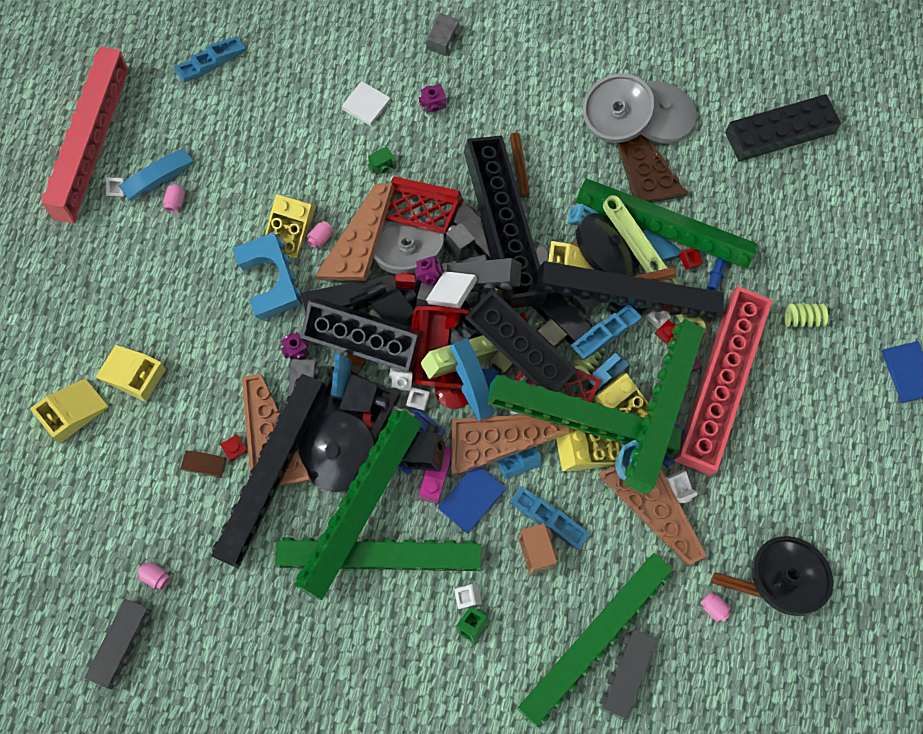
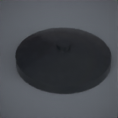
M592 213L579 222L576 229L577 244L583 257L594 270L631 276L637 271L639 266L638 259L607 215Z
M331 412L318 417L310 423L299 444V455L314 485L327 491L342 492L349 490V485L356 479L360 466L367 460L369 451L375 446L376 441L371 429L360 418L344 412Z
M791 536L775 537L764 543L753 558L751 573L754 585L765 602L779 612L791 616L810 615L822 608L831 597L833 575L829 563L817 548L805 540Z

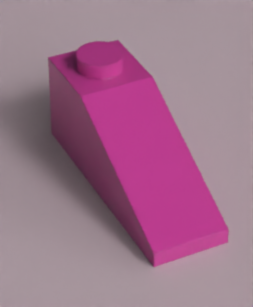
M445 446L441 471L426 470L419 493L420 500L439 504L452 459V448Z

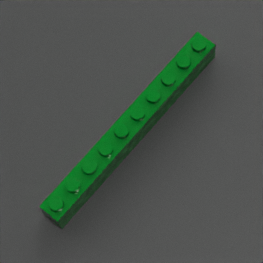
M586 178L576 200L578 204H584L593 210L606 214L603 209L604 201L609 196H617L640 228L748 269L757 248V243L593 180ZM608 201L609 207L616 209V204L613 201Z
M684 319L680 324L677 323L672 330L674 335L667 345L669 350L662 360L664 365L657 375L659 380L652 390L654 395L647 405L648 413L642 420L641 425L643 428L636 438L637 446L630 455L632 461L624 474L626 476L624 484L645 495L655 488L705 330L687 319Z
M496 375L490 383L488 405L624 444L636 440L643 428L641 425L643 417H639L635 413H625L618 408H608L600 403L585 401L580 397H571L563 392L547 390L543 386H533L526 381H516L505 375ZM674 426L666 450V456L672 457L680 451L682 429Z
M395 410L389 416V422L385 429L380 432L379 439L375 446L370 449L367 460L360 466L359 474L349 485L348 493L340 501L335 515L330 518L328 527L319 537L315 550L308 556L307 564L297 575V581L294 586L312 598L323 600L420 429L422 423L407 411Z
M291 537L277 540L275 566L277 568L304 569L307 564V558L315 550L318 541H315L314 538H302V541H294V538ZM363 539V542L354 543L340 568L360 570L480 571L481 544H477V541L473 540L464 541V544L456 543L455 540H445L444 543H436V540H424V543H416V540L406 539L403 543L396 542L394 539H384V542H375V539Z
M653 553L516 709L534 726L538 724L542 726L550 718L548 712L553 707L557 709L563 703L564 699L562 696L566 692L571 693L576 688L578 683L575 681L580 676L584 678L592 669L589 665L594 660L598 662L605 654L603 649L607 644L612 646L619 638L616 634L620 629L625 631L632 623L630 618L635 613L638 616L645 608L643 603L648 598L651 601L658 593L656 588L661 583L664 586L671 578L669 573L672 571V568Z

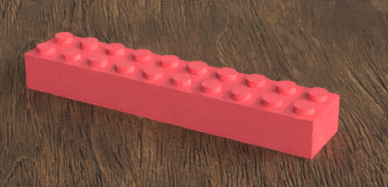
M100 46L98 52L94 55L93 66L88 71L87 82L83 85L81 98L77 101V109L72 114L71 125L65 133L64 144L60 146L58 160L54 162V171L48 179V187L41 198L43 206L53 220L75 223L129 72L121 50Z
M739 286L730 293L681 437L680 451L676 453L674 462L708 476L718 471L773 300Z

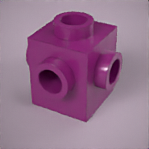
M441 84L421 89L419 103L421 108L424 107L426 114L438 112L446 108L447 98Z
M435 256L416 261L417 269L415 270L417 280H421L426 285H436L444 273L441 262L438 263Z
M298 332L295 334L290 333L281 340L283 348L280 350L285 359L289 357L290 361L292 359L303 360L309 355L307 347L310 345L307 340L300 338Z

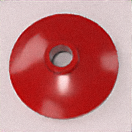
M453 372L454 379L452 383L464 385L459 374ZM435 387L437 400L443 406L450 409H459L468 404L460 388L457 391H452L448 387Z

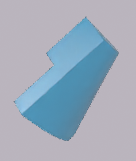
M648 230L642 231L663 262L667 260L672 261L680 257L678 253L682 250L664 237Z
M615 353L591 375L601 380L597 390L602 389L625 368L632 366V364L623 356ZM588 379L589 382L594 386L596 382Z
M335 354L331 397L343 399L351 375L352 361L341 354Z
M532 447L496 462L503 476L507 479L540 467L541 455L536 447Z

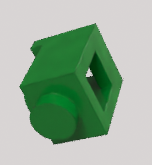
M387 146L368 156L369 164L367 166L372 174H383L389 171L391 167L393 170L397 168L396 159Z
M470 606L456 625L459 635L476 645L479 637L489 625L488 615L483 610H476Z

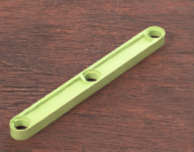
M609 196L603 203V209L647 273L656 271L650 267V262H655L658 265V270L666 269L667 267L622 201L617 196ZM608 201H613L616 204V209L610 208ZM674 278L661 281L672 284H678ZM684 314L676 315L680 322L687 319L704 328V332L706 331V325L701 317L690 318Z

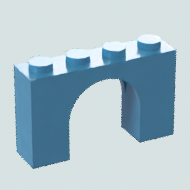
M275 232L232 248L237 264L243 271L262 263H273L279 268L277 284L268 292L249 299L254 315L259 320L302 305L300 288L296 287L294 282L297 280L293 270L290 271L289 264H291L290 258L283 250L285 247L284 241Z

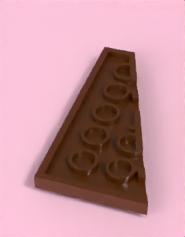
M640 134L629 141L617 143L632 196L653 203L688 195L686 188L681 186L677 176L672 174L668 168L669 165L646 137Z

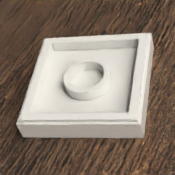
M361 81L341 107L342 110L371 126L391 99Z
M444 271L426 301L430 305L460 308L478 279L472 274Z

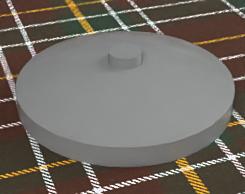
M624 73L612 74L597 81L589 89L583 102V117L588 129L599 139L613 143L629 141L639 136L649 126L655 112V102L650 87L637 76Z
M658 81L647 82L646 84L650 87L654 97L655 112L651 123L641 135L659 143H675L683 140L690 134L696 123V109L693 102L686 93L674 85Z
M406 214L401 216L403 219H409L414 215ZM423 216L418 219L420 223H425L430 220V218L426 216ZM386 221L384 222L373 259L380 268L387 272L413 274L417 269L416 261L435 256L436 260L440 258L445 245L444 235L438 232Z

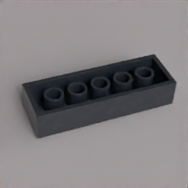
M827 94L731 121L725 134L738 162L835 134L841 121Z
M493 289L465 316L478 331L536 386H543L547 390L558 392L578 371Z
M316 298L308 301L300 338L409 372L415 368L424 331Z

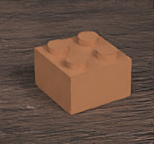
M545 523L522 529L518 540L529 575L532 576L553 570L559 557L556 548H552L550 542L552 540L550 529H546Z

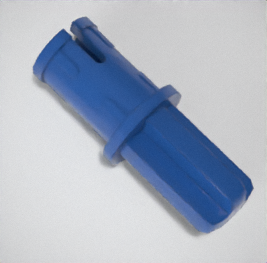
M716 259L713 270L709 273L710 279L706 287L707 290L718 291L721 279L724 278L723 273L727 263L726 260Z

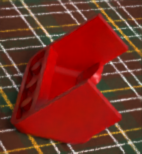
M417 306L414 309L412 328L424 331L415 368L409 371L413 373L412 383L461 389L460 384L452 383L454 379L453 372L429 380L421 362L430 351L448 346L449 330L454 329L459 324V314H469V310L434 306Z

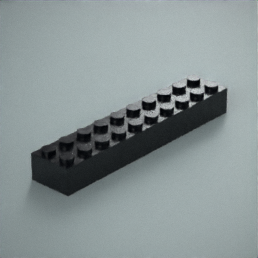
M501 135L469 138L466 141L464 155L493 260L512 258L522 263L520 286L512 287L510 290L501 289L504 301L512 308L542 305L548 293L543 292V290H537L538 268L540 264L503 137Z

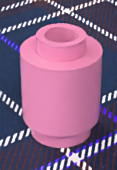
M172 184V186L167 187L163 200L164 210L178 213V210L181 209L185 196V191L181 186Z
M322 221L307 235V242L313 248H321L332 236L334 230L327 222Z
M151 561L147 564L144 563L138 570V578L155 590H163L170 580L167 571Z
M712 591L700 602L703 605V609L716 622L719 620L724 622L731 615L729 612L731 607L718 594H714Z

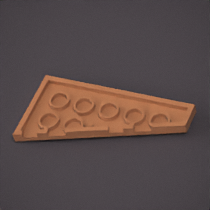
M378 183L374 185L316 273L315 278L317 280L367 281L395 188L392 183Z
M261 374L242 377L250 471L256 466L259 453L265 448L267 437L274 430L276 419L280 414ZM298 450L279 487L312 481Z
M526 415L493 416L478 421L477 418L452 419L451 475L453 477L567 435L570 433V428Z
M615 466L598 473V476L687 566L707 557L661 469L655 488L646 495L625 485V481L618 477Z

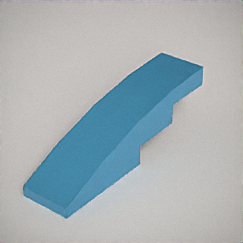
M237 36L207 45L206 51L191 55L190 61L175 65L174 71L184 83L209 73L246 51V47Z
M180 149L145 167L120 184L119 187L132 202L144 191L149 193L162 182L167 184L192 165L194 161L184 149Z
M627 305L617 314H612L604 322H599L575 341L571 347L585 360L628 331L642 317L631 305Z
M468 338L452 344L449 348L458 363L455 369L464 384L461 386V390L478 421H481L495 414L493 406L487 404L489 388L484 373Z
M523 486L519 487L509 502L539 525L545 523L546 529L549 528L551 533L577 550L580 549L589 535V532L562 511L556 510L542 498H537Z

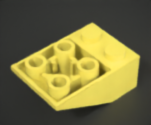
M276 194L265 235L275 232L278 237H282L285 244L283 248L284 253H287L290 257L297 258L313 220L316 205Z
M551 241L548 262L593 269L583 257L579 247Z
M115 345L95 378L147 402L166 369L160 361Z
M627 373L618 375L595 393L592 399L593 403H600L608 408H618L625 413H635L639 417L644 418L648 413L646 409L648 402Z
M83 379L46 396L31 407L30 410L50 435L61 444L106 410L108 405L90 383Z
M570 428L569 434L556 438L562 471H581L615 466L616 457L620 452L619 442Z

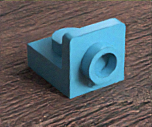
M584 204L573 206L568 213L567 223L579 224L587 215L599 212Z

